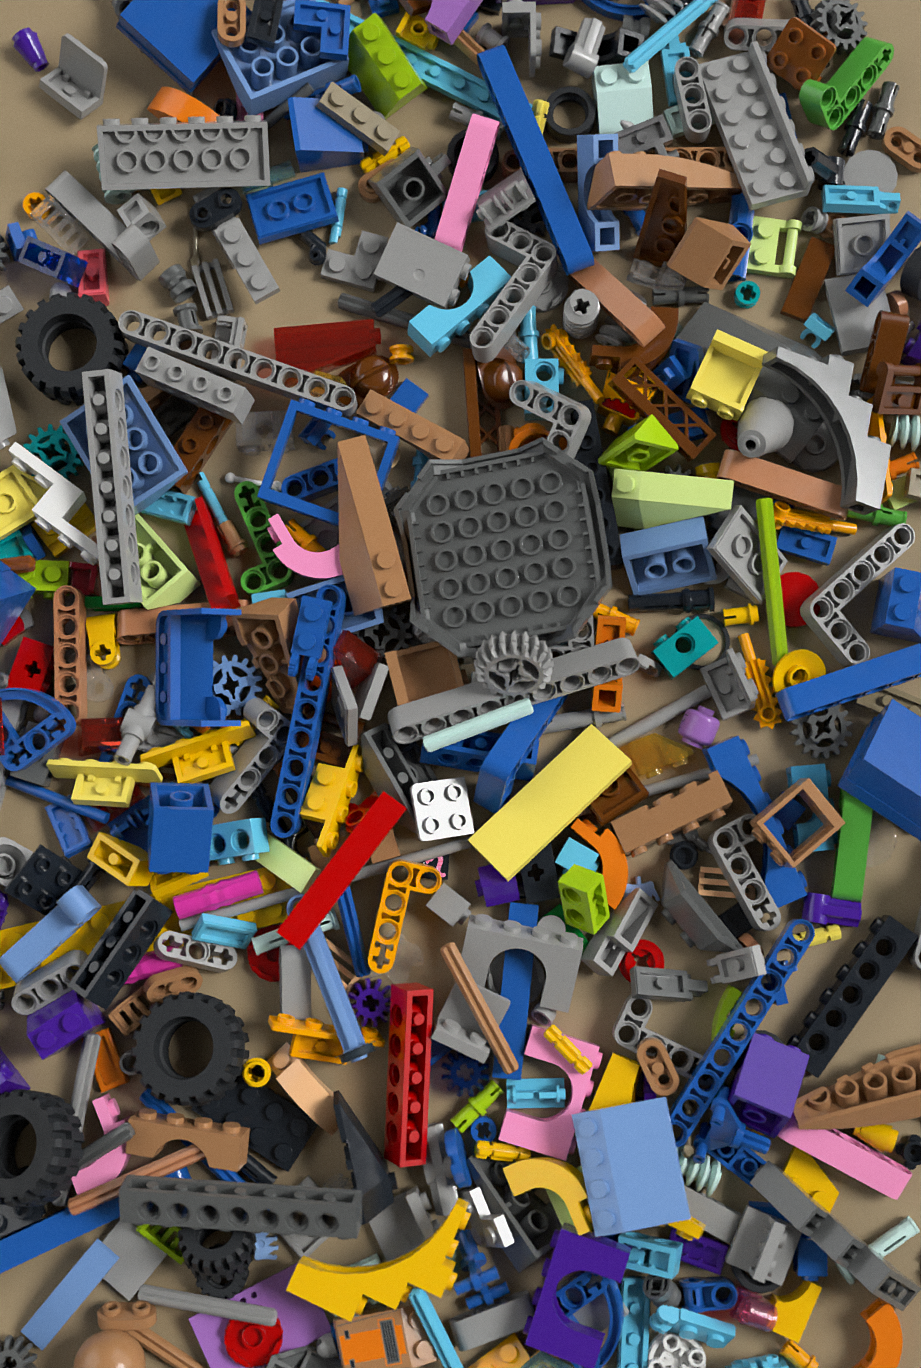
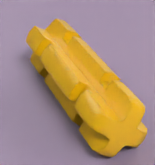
M401 136L397 138L385 156L376 151L372 154L373 157L370 158L368 156L361 160L360 166L363 172L366 174L383 163L396 159L398 154H402L410 148L406 137Z
M555 1025L549 1026L543 1033L544 1037L550 1044H555L554 1048L570 1064L573 1063V1067L581 1075L585 1074L592 1067L590 1060L585 1055L582 1056L581 1051L565 1035L562 1036V1032Z
M479 1140L474 1146L475 1157L487 1159V1156H489L491 1160L513 1162V1159H515L516 1162L531 1157L529 1149L520 1146L516 1147V1145L510 1143L492 1142L490 1144L489 1141Z

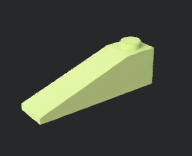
M615 469L612 502L617 526L647 529L731 510L734 481Z
M136 514L135 523L143 600L141 603L147 610L180 603L199 587L201 583L139 514Z

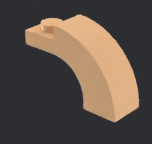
M286 1042L266 1062L277 1076L276 1080L300 1108L322 1129L333 1135L338 1130L333 1106V1092L313 1073L302 1058L290 1056L289 1049L291 1044Z

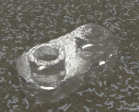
M76 652L68 657V664L74 662ZM87 654V698L94 702H104L113 694V683L103 669L94 663L90 654ZM99 683H102L104 690L98 694L95 688Z

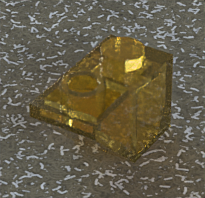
M652 733L626 745L638 777L645 774L647 779L662 774L661 768L672 764L673 768H677L689 763L688 757L694 754L692 748L657 733Z

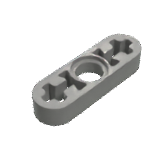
M174 931L162 933L155 939L153 944L154 952L160 959L213 972L224 973L234 967L237 962V953L233 947L192 940V936ZM169 939L171 946L179 947L183 942L184 945L182 949L173 948L168 952L166 951L167 946L162 945V943ZM190 945H197L201 948V959H193L190 956ZM222 952L224 953V958L228 959L223 965L221 964V959L212 957L207 962L210 955L218 956Z

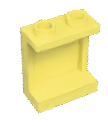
M717 329L686 398L699 408L707 407L716 411L723 419L738 421L763 367V356L767 351Z

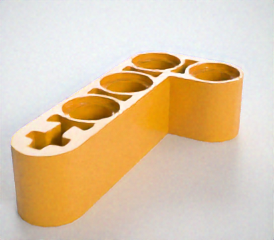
M396 859L389 864L368 951V964L374 972H388L394 964L410 890L431 894L440 888L442 878L435 867L404 859ZM396 866H404L408 869V875L404 880L398 881L392 877V870ZM425 872L434 873L436 875L435 884L430 887L423 886L420 883L421 875ZM391 894H397L402 899L401 905L396 909L388 908L385 904L386 898ZM384 923H391L395 926V933L390 937H384L379 933L380 926ZM376 941L386 945L385 958L389 960L383 961L382 965H378L376 959L373 958V956H379L381 944H375Z

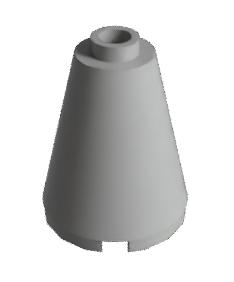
M759 397L745 405L737 422V444L740 452L746 457L755 458L783 448L789 442L793 433L794 419L790 409L782 401L767 397Z

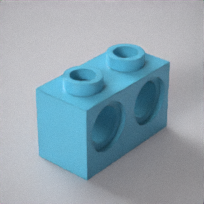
M525 359L524 377L527 381L537 382L559 393V385L564 384V368H558V359ZM541 371H546L551 375V379L541 381L536 375ZM527 386L524 388L525 401L530 395V390ZM549 398L548 400H550L552 405L547 410L551 412L554 409V401L552 398ZM524 409V421L546 420Z
M250 818L212 826L209 861L217 860L218 865L235 863V857L242 856V861L259 859V853L270 852L265 818Z
M633 1231L624 1232L619 1235V1243L632 1247L626 1269L673 1279L679 1273L683 1243Z

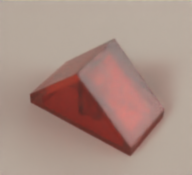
M348 630L342 631L333 649L337 665L343 666L351 690L371 674L380 656V653Z
M124 718L81 719L77 727L79 756L83 757L117 749L123 739L120 729Z

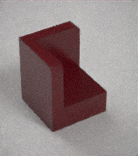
M70 561L69 567L74 571L71 586L81 590L85 596H101L99 565Z

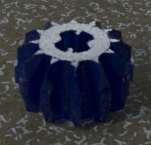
M457 1051L459 1057L456 1058L453 1053L449 1052L447 1057L452 1064L443 1062L441 1065L443 1069L451 1071L441 1075L442 1080L452 1079L447 1085V1089L450 1091L458 1085L457 1096H462L463 1088H467L468 1095L473 1096V1085L482 1091L484 1086L478 1079L489 1080L488 1074L480 1072L487 1070L489 1063L478 1064L479 1061L463 1055L459 1051ZM466 1064L467 1068H473L474 1072H470L469 1078H464L463 1074L458 1075L457 1070L461 1071V1065Z

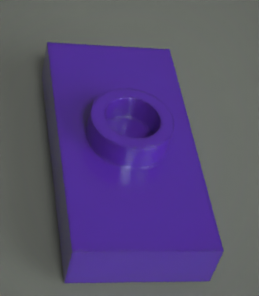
M671 1228L668 1240L683 1243L680 1261L718 1275L722 1274L729 1244L704 1235L699 1239L693 1237V1240L690 1241L677 1235L676 1228Z

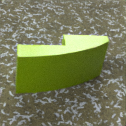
M728 984L716 1008L712 1023L711 1042L726 1021V1016L729 1012L731 1013L742 994L741 991ZM735 1024L730 1028L731 1038L735 1034V1030L733 1029Z

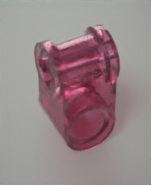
M739 1285L737 1287L739 1292L734 1309L729 1311V1316L739 1321L740 1324L766 1332L772 1331L777 1321V1308L766 1300L761 1293L751 1292Z

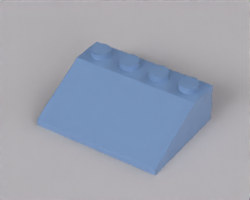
M286 0L283 3L274 49L247 43L251 15L246 16L245 40L238 47L224 46L218 39L217 29L212 30V36L236 94L248 115H256L282 104L307 82L316 90L325 86L329 81L335 82L347 75L349 57L347 61L319 58L321 33L293 30L295 0ZM228 33V34H227V35H229V36H236V35L233 34V33Z
M127 375L122 380L134 512L136 515L152 505L184 477L188 470L132 377ZM84 404L59 422L91 474Z
M666 1097L572 1114L595 1237L691 1219Z

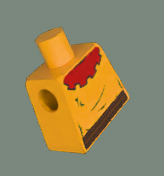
M612 368L607 372L602 392L605 399L599 404L597 411L599 414L607 417L602 430L613 436H617L622 424L630 427L635 425L641 417L608 385L616 376L617 368ZM640 375L626 378L631 384H643V377ZM647 379V384H653L649 379ZM636 388L643 394V388ZM647 388V396L650 402L658 388Z

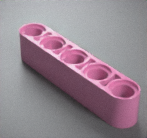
M474 113L468 125L435 236V240L461 252L500 127V121Z
M793 1113L791 1119L778 1134L786 1142L895 1200H898L913 1175L911 1171L900 1163L837 1129H799Z

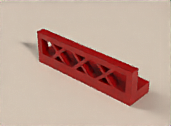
M201 496L194 499L198 510H195L191 525H184L210 607L236 609L241 607L210 511Z

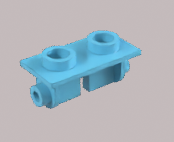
M564 1078L506 1079L507 1109L565 1107Z

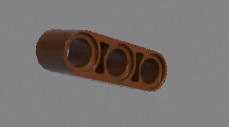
M883 310L878 312L860 380L861 392L875 394L878 381L876 369L881 361L892 362L893 365L900 364L910 319L908 315ZM893 376L892 384H895L896 376Z

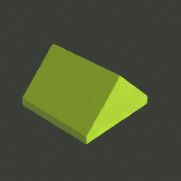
M651 414L617 437L598 458V462L601 465L624 470L647 471L679 449L678 444Z

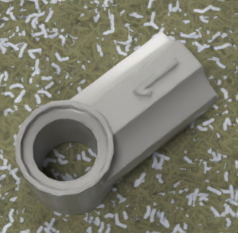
M585 17L581 21L574 43L570 46L564 58V67L587 79L594 72L599 60L597 51L605 31L602 21L596 18Z

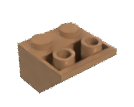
M695 217L679 245L675 248L667 266L704 288L723 290L751 246V243L732 224Z

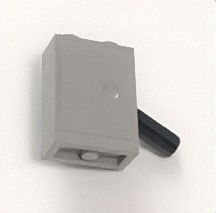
M397 222L374 272L377 279L394 286V288L372 303L371 309L378 318H381L413 295L441 309L448 310L449 305L454 306L459 297L460 290H457L461 279L466 280L471 271L472 265L469 264V256Z

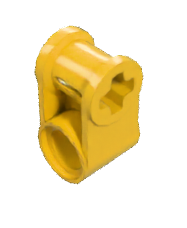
M116 613L87 617L86 630L91 659L105 670L114 669L121 661L120 643L117 642ZM105 650H108L111 654L106 655V660H103L101 656L105 655Z

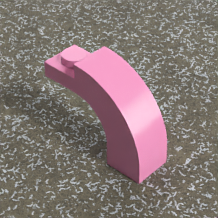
M278 514L268 519L271 526L267 530L275 543L279 541L282 543V545L273 549V552L288 569L302 577L324 581L343 575L339 561V545L325 552L307 551L296 544Z
M109 1093L92 1101L104 1135L128 1122L130 1116L119 1120L117 1116L120 1115L118 1103L115 1098L111 1099ZM126 1142L81 1169L76 1177L72 1176L71 1180L77 1195L116 1179L122 1174L131 1157V1154L126 1153Z

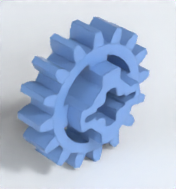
M225 655L222 656L221 664L213 660V680L220 670H222L223 674L220 682L213 685V697L219 694L229 697L231 705L225 704L227 707L226 716H230L231 710H235L238 716L241 715V708L249 700L257 698L255 692L263 690V688L256 686V682L262 680L261 676L253 675L257 668L255 666L248 668L249 660L246 658L239 663L238 655H234L232 661H228ZM232 666L241 668L248 676H237L234 674ZM228 672L233 681L239 682V686L235 688V698L230 690H225L224 685L228 684ZM251 686L248 696L241 702L240 695L245 687Z

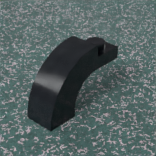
M555 26L551 30L549 56L564 61L578 32ZM619 28L613 33L603 35L597 51V55H599L597 66L622 64L625 58L644 42L645 35L624 28Z

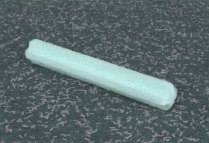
M524 698L424 736L423 744L428 752L435 751L530 715L534 712L529 698Z

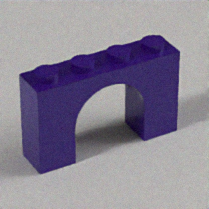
M564 1222L561 1231L555 1229L550 1243V1247L555 1248L552 1259L546 1258L541 1272V1276L546 1277L543 1288L537 1286L532 1304L537 1307L534 1317L528 1315L523 1333L528 1335L525 1345L585 1368H595L605 1333L568 1318L558 1304L557 1285L567 1274L580 1270L593 1272L621 1283L632 1247L603 1236L595 1237V1233L592 1232L579 1236L575 1226Z

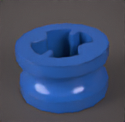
M479 1116L471 1124V1135L476 1142L479 1140L491 1142L495 1138L496 1124L492 1118ZM481 1122V1125H483V1122L489 1123L488 1128L491 1134L487 1137L486 1134H484V1137L478 1136L479 1130L476 1128L478 1123Z

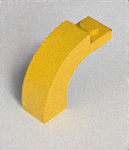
M534 1157L503 1168L514 1197L535 1188L550 1189L557 1193L565 1202L579 1236L594 1230L590 1206L586 1200L588 1196L584 1176L577 1168L563 1160L552 1157Z

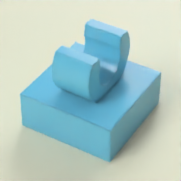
M814 312L803 324L807 328L802 331L800 338L803 340L808 333H813L816 336V341L811 347L816 348L821 344L822 339L827 341L831 337L835 328Z

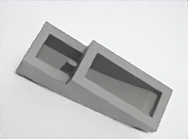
M635 888L610 914L609 919L594 935L583 952L581 961L598 975L613 976L625 952L633 953L658 903L642 889Z

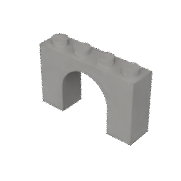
M470 914L461 956L475 983L485 987L489 965L499 953L508 949H524L535 954L542 961L546 970L540 1007L568 1013L583 952V938L570 932L562 934L552 932L542 926L528 927L513 920L500 921L492 919V917L485 914Z

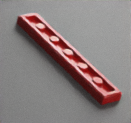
M383 791L277 930V933L301 950L407 808Z

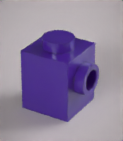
M492 865L478 867L480 879L474 881L478 897L484 896L486 907L520 900L515 876L510 881H507Z

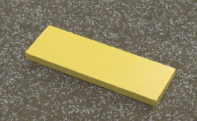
M591 724L468 839V842L507 881H510L632 765V761Z

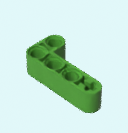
M865 37L827 84L812 79L805 81L799 92V100L808 121L830 130H836L891 63L894 56L893 45L874 38Z
M244 481L236 486L234 496L262 561V564L248 569L241 576V586L247 595L251 597V594L276 591L288 586L294 580L295 574L288 569L287 575L284 578L278 579L274 577L273 574L277 567L286 566L277 558L274 552L265 553L263 551V546L266 542L274 541L267 530L271 526L268 520L271 518L265 501L257 497L259 489L256 484ZM250 491L256 507H250L245 499L246 492ZM255 517H266V523L262 527L252 526ZM281 541L277 542V547L282 545ZM253 577H259L262 580L261 586L255 590L249 589V580Z
M840 788L839 810L845 824L838 829L831 898L861 902L873 809Z

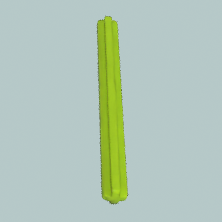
M760 498L756 500L755 504L771 659L773 666H776L780 659L788 654L773 500L772 498Z

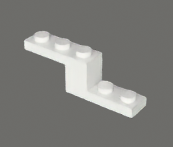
M15 442L8 450L13 459L11 461L12 464L24 473L27 470L35 475L34 480L45 489L49 488L32 509L37 518L35 523L47 532L52 529L59 534L58 540L71 549L75 546L82 551L80 556L91 565L99 564L97 543L68 523L86 502L87 499L84 492Z

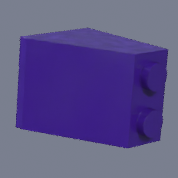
M71 990L34 1013L27 1015V1036L41 1059L44 1060L60 1053L83 1038L85 1034L106 1023L107 1020L96 1004L85 999L76 991Z
M754 1033L742 1053L729 1087L731 1092L728 1101L739 1121L745 1123L748 1128L775 1138L791 1119L810 1055L803 1053L795 1046H786L776 1042L769 1035Z

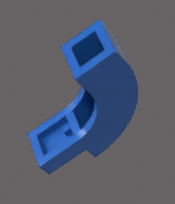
M910 211L906 212L884 244L870 261L859 270L845 291L866 307L871 305L917 249L916 247L921 242V220Z

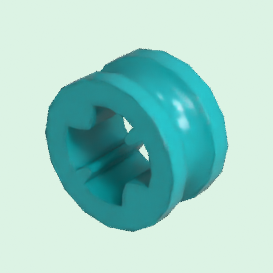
M753 281L740 283L734 293V301L737 306L743 309L755 306L760 298V288ZM746 289L750 290V295L754 299L750 297L748 301L744 300V294L740 293V291L744 293Z

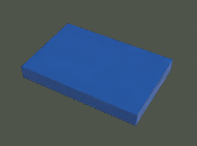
M324 172L245 195L259 244L339 222Z

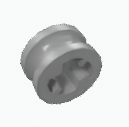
M808 207L801 218L802 229L814 234L822 233L828 224L827 212H823L822 209L817 207Z

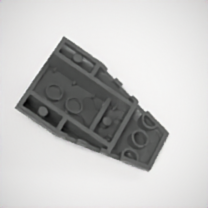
M707 302L701 305L676 338L701 346L704 357L718 329L767 352L778 346H787L793 349V352L803 356H813L818 361L823 358L806 345ZM763 366L745 405L759 397H767L782 401L790 409L794 419L792 436L789 442L783 448L775 451V453L791 464L824 422V419L814 404L797 386L781 374Z

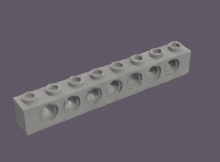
M111 369L82 372L103 605L141 603L143 600L122 373Z

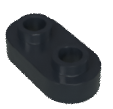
M225 187L194 204L189 212L194 228L201 232H208L238 215L242 209L240 195L235 189ZM227 197L232 199L228 204L222 203L223 199ZM202 211L208 213L204 218L199 217V213Z

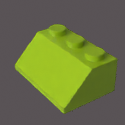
M376 13L372 14L351 31L348 46V69L352 75L355 74L357 76L361 89L375 110L382 113L385 119L389 118L427 89L383 20Z

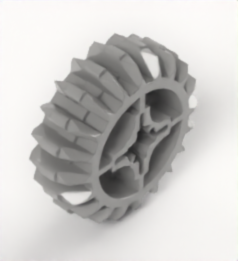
M513 630L512 634H506L502 631L499 637L491 635L489 640H483L481 647L476 652L474 669H476L477 681L482 683L484 689H490L491 694L499 692L502 694V697L512 695L515 698L516 695H522L526 698L529 692L537 694L538 689H545L546 683L550 682L552 677L554 660H552L551 648L546 646L545 641H539L537 635L529 637L526 631L522 634H516L515 630Z

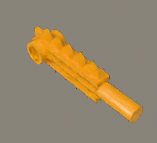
M552 324L550 328L545 329L546 333L541 337L542 346L544 349L552 351L554 358L558 359L560 366H563L566 374H569L572 382H575L576 387L582 385L596 404L601 403L605 396L590 378L592 374L590 367L586 365V361L582 360L580 353L576 352L574 345L570 344L567 332L564 329H557L556 325Z
M782 501L775 502L773 506L775 528L777 530L781 529L782 526L811 532H820L822 534H830L831 531L855 535L857 532L856 524L832 520L830 517L814 512L793 509Z
M749 633L741 634L738 636L747 667L744 674L747 680L753 679L759 692L755 708L751 709L757 712L753 720L759 722L760 729L767 726L773 730L775 724L782 723L779 717L782 711L775 707L778 701L777 698L772 697L775 692L774 688L768 686L772 681V677L765 674L770 667L765 666L766 660L756 659Z

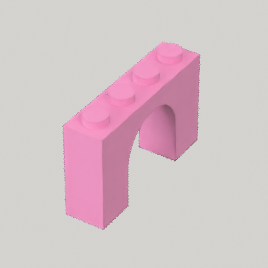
M531 1024L524 1054L561 1067L570 1078L571 1095L566 1106L559 1113L550 1117H535L513 1109H507L506 1107L498 1140L566 1161L568 1154L573 1155L577 1144L576 1137H573L575 1130L572 1114L586 1111V1109L582 1108L584 1098H590L594 1081L590 1080L593 1069H599L603 1053L598 1052L600 1048L598 1044L561 1033L562 1036L565 1035L581 1051L582 1056L585 1055L592 1063V1067L585 1074L581 1075L573 1067L574 1064H570L554 1048L555 1044H550L544 1037L543 1033L547 1028Z

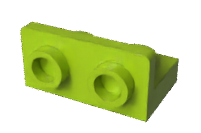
M36 560V569L34 571L17 573V575L37 588L33 594L44 595V599L53 600L54 593L59 587L70 586V561Z

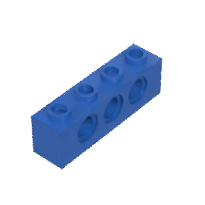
M485 731L432 752H428L422 743L420 762L480 772L485 758L502 734ZM540 740L537 741L516 772L515 779L525 781L533 779Z

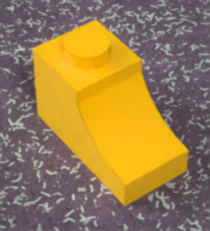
M803 1280L800 1286L789 1294L782 1296L772 1294L770 1301L765 1300L761 1308L760 1316L762 1317V1323L767 1329L799 1343L822 1287L817 1281Z

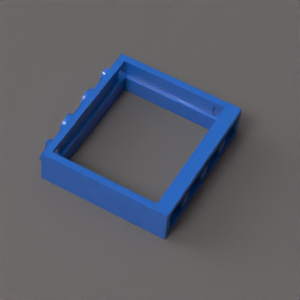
M300 398L298 402L291 399L257 497L268 503L339 527L338 512L271 489L297 413L387 443L377 473L382 492L400 444V438L395 436L396 431L390 428L380 426L378 430L369 427V422L362 418L353 417L352 420L342 417L343 413L336 409L327 407L323 411L315 408L316 403L310 400Z

